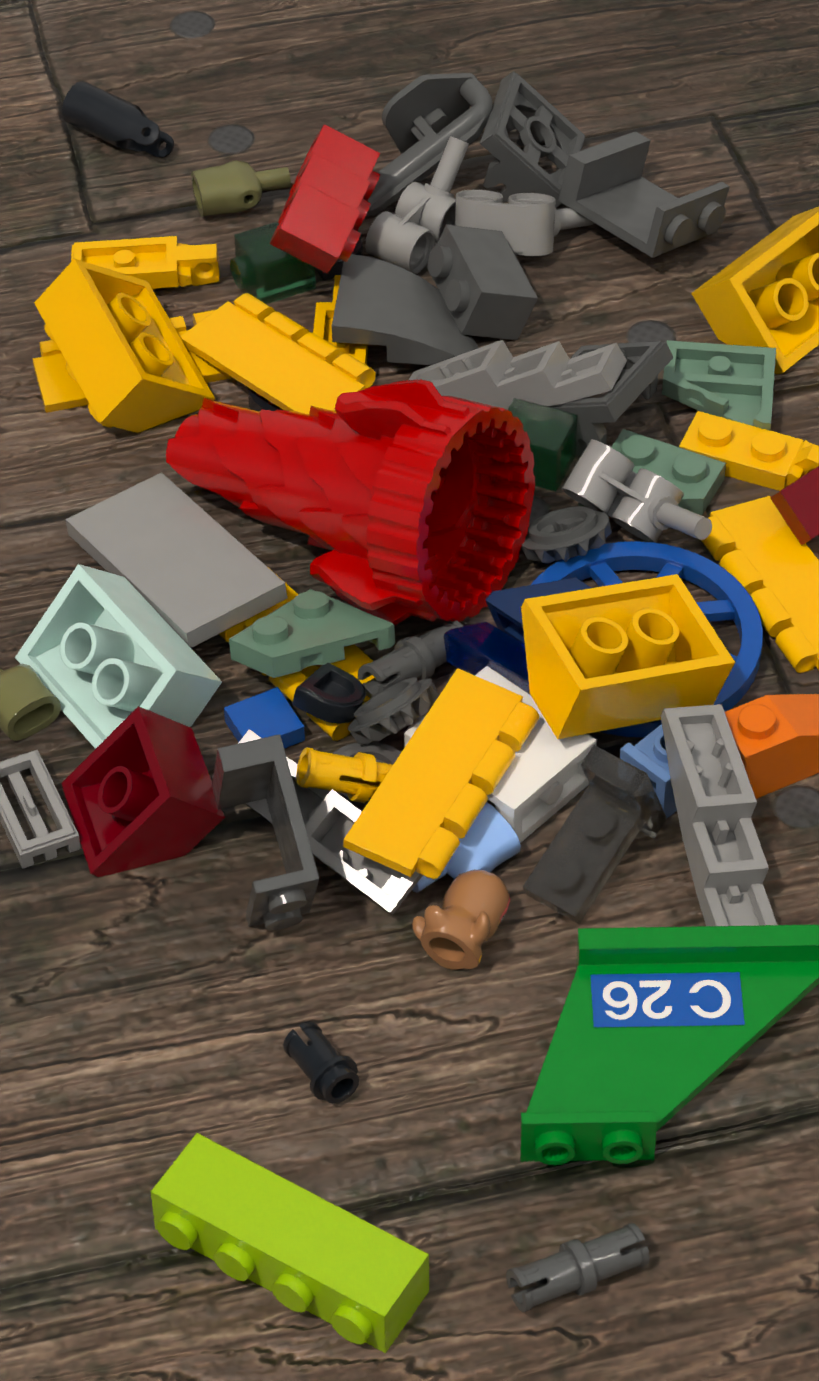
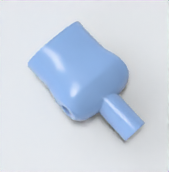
M486 802L465 837L459 839L460 845L439 878L431 879L423 875L412 890L417 893L446 874L455 879L459 874L474 869L491 872L495 867L520 852L521 844L517 834L505 818L491 804Z

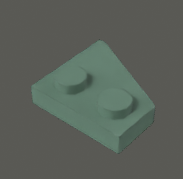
M309 589L298 594L293 600L269 615L257 619L251 626L229 638L230 655L232 660L276 678L299 672L309 666L325 665L326 663L345 660V646L370 641L375 644L378 650L390 648L395 645L394 624L331 598L323 592Z

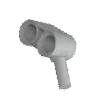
M450 136L431 184L425 183L423 185L419 182H412L402 192L395 214L385 211L376 217L366 237L365 248L370 256L402 267L414 274H418L428 264L430 251L437 245L445 226L455 225L456 198H453L454 194L450 193V190L469 143Z
M464 190L456 193L455 226L502 231L513 253L517 255L542 256L551 254L553 252L554 236L560 230L589 226L595 223L571 208L556 209V199L550 195L517 193L508 197V203H503V195L494 191Z
M590 440L561 488L563 492L585 507L606 513L620 527L646 542L656 543L662 531L668 528H673L700 540L707 538L712 530V522L709 518L678 506L684 496V493L678 487L663 477L643 468H640L638 473L632 471L635 465L631 460L597 440Z

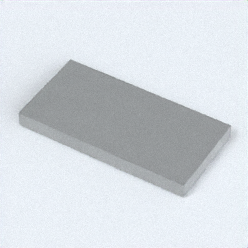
M162 472L65 519L68 535L107 572L125 577L190 648L287 599L285 582Z

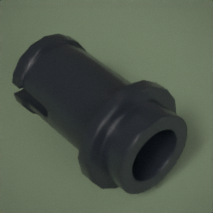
M309 1021L299 1025L300 1029L309 1039L307 1042L308 1046L297 1032L292 1029L284 1040L283 1048L288 1056L294 1059L311 1080L310 1091L320 1100H327L331 1104L340 1103L349 1098L359 1085L358 1068L354 1060L350 1056L340 1055L315 1022Z

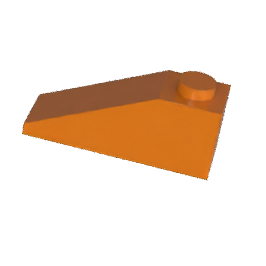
M819 694L765 695L725 711L756 799L819 773Z

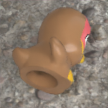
M474 869L459 874L447 888L442 908L437 905L428 906L425 910L424 918L417 916L412 922L414 934L421 941L426 953L436 963L447 969L476 968L482 957V943L495 934L500 922L507 913L511 900L507 887L498 876L485 870Z

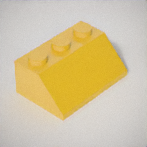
M819 206L791 217L691 293L720 341L727 345L776 348L775 374L784 373L819 345Z
M74 258L34 302L45 322L44 330L46 334L57 344L67 362L66 370L68 374L79 384L87 398L90 414L103 426L139 433L198 411L202 407L204 398L215 400L214 395L148 281Z
M678 574L528 598L524 600L521 606L530 695L557 739L661 720L664 708L713 705L735 664L732 656Z

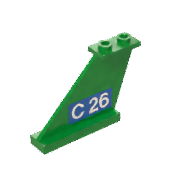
M819 925L578 928L576 973L526 1113H521L520 1162L540 1161L548 1165H561L569 1161L607 1160L616 1164H627L636 1160H654L656 1132L819 984Z

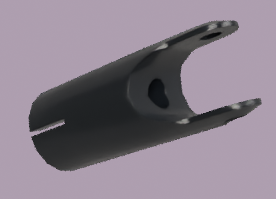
M85 81L77 82L66 94L62 107V116L67 123L122 149L139 152L145 151L159 158L166 157L173 151V138L167 133L160 131L159 126L149 120L139 106ZM166 142L165 149L160 150L161 144Z

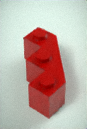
M324 124L314 139L289 192L290 196L284 205L278 220L279 225L271 238L270 245L325 273L330 271L338 258L347 262L361 235L358 229L369 210L371 203L368 200L381 175L373 171L380 153Z

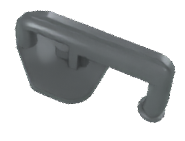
M473 73L422 75L388 101L382 113V123L401 155L377 172L381 175L368 200L371 205L366 216H373L382 212L400 198L408 185L412 182L420 183L436 171L450 136L467 142L469 145L480 136L492 111L493 101L488 90Z

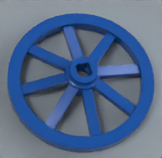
M629 541L603 544L600 548L588 550L585 556L571 557L567 562L563 559L557 561L532 582L531 585L577 578L582 581L592 577L598 586H608L623 583L614 571L648 570L659 572L657 577L678 574L680 578L698 585L717 599V601L696 602L709 622L733 620L739 633L741 644L739 654L735 656L730 653L735 664L713 705L722 704L724 712L730 710L742 699L755 680L760 665L763 643V629L758 609L747 590L733 575L723 567L697 553L654 542ZM514 641L518 667L529 685L525 648ZM658 720L599 732L625 737H646L659 727L662 721Z

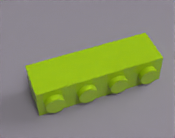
M199 1133L195 1134L151 1190L155 1229L158 1230L159 1234L169 1244L181 1250L191 1248L212 1259L225 1274L235 1280L246 1281L249 1279L271 1291L276 1299L290 1310L300 1313L305 1311L312 1313L330 1323L340 1336L352 1343H367L386 1353L429 1293L428 1253Z

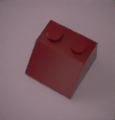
M139 706L61 783L90 873L97 877H104L186 856L225 818L222 809H217L212 790V781L193 729Z

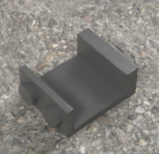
M636 131L570 154L558 201L652 258L717 232L726 215L724 205L730 186L721 181L683 197H675L642 177L651 140Z
M281 735L218 748L212 781V790L217 809L266 799L286 874L253 881L246 911L248 927L265 923L267 930H279L296 925L303 920L302 914L310 913L319 876Z

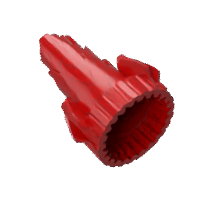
M422 379L398 381L371 386L358 392L342 393L337 397L335 411L311 406L309 414L278 409L275 411L261 409L259 412L204 398L198 415L195 414L186 418L178 428L175 437L168 439L166 462L179 475L198 487L220 494L232 504L240 507L245 514L256 520L309 535L308 545L331 550L311 562L310 575L314 579L329 585L338 597L351 606L391 622L394 626L411 615L433 622L436 618L445 621L461 622L466 617L472 618L479 614L483 607L488 606L486 598L493 591L502 590L507 582L508 575L516 565L520 549L525 542L535 491V476L533 474L534 456L530 450L528 433L523 430V423L518 417L513 416L511 411L504 408L453 396H441L431 381Z

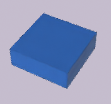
M278 687L224 707L225 722L238 743L249 729L261 738L280 734L284 748L305 741L304 725Z

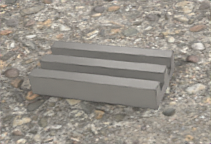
M38 749L1 761L0 778L7 777L35 837L27 840L0 783V822L22 869L34 865L33 857L43 854L46 861L56 858V849L66 846L69 853L81 849L79 834ZM29 768L58 828L57 831L48 832L20 771Z

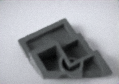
M351 254L348 261L343 263L332 321V342L387 346V362L433 365L478 348L472 335H462L439 289L420 276L397 265L367 256Z

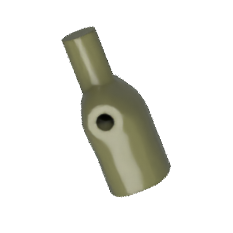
M235 160L220 166L191 172L193 194L201 217L243 212L251 209L261 201L263 191L291 187L288 167L256 172L247 162Z
M20 664L6 670L0 668V729L11 740L17 741L26 739L48 727L61 711L60 701L44 686L40 677L30 665Z

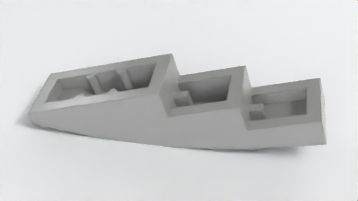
M502 339L414 371L409 380L422 379L431 381L441 396H453L514 412L561 405L612 391L627 359L617 343L570 359L559 341L513 357Z
M722 704L664 708L661 714L671 784L682 838L706 926L777 925L763 885L769 867L751 819L757 800Z
M249 729L239 743L261 739V737ZM287 758L312 854L393 915L423 875L415 870L411 877L406 876L344 848L343 840L362 811L333 789L329 791L312 787H300L296 779L297 763ZM266 799L245 803L272 823Z

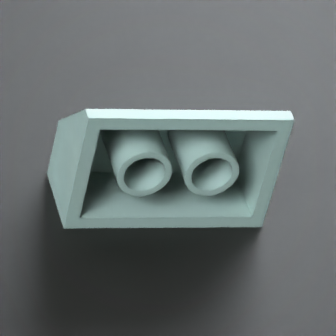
M81 564L77 565L15 656L20 664L30 665L34 669L44 686L60 701L62 712L95 749L138 706L191 727L222 683L215 673L125 577Z

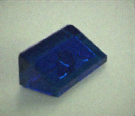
M488 622L454 628L444 634L448 663L472 675H476L488 666L530 694L525 644Z

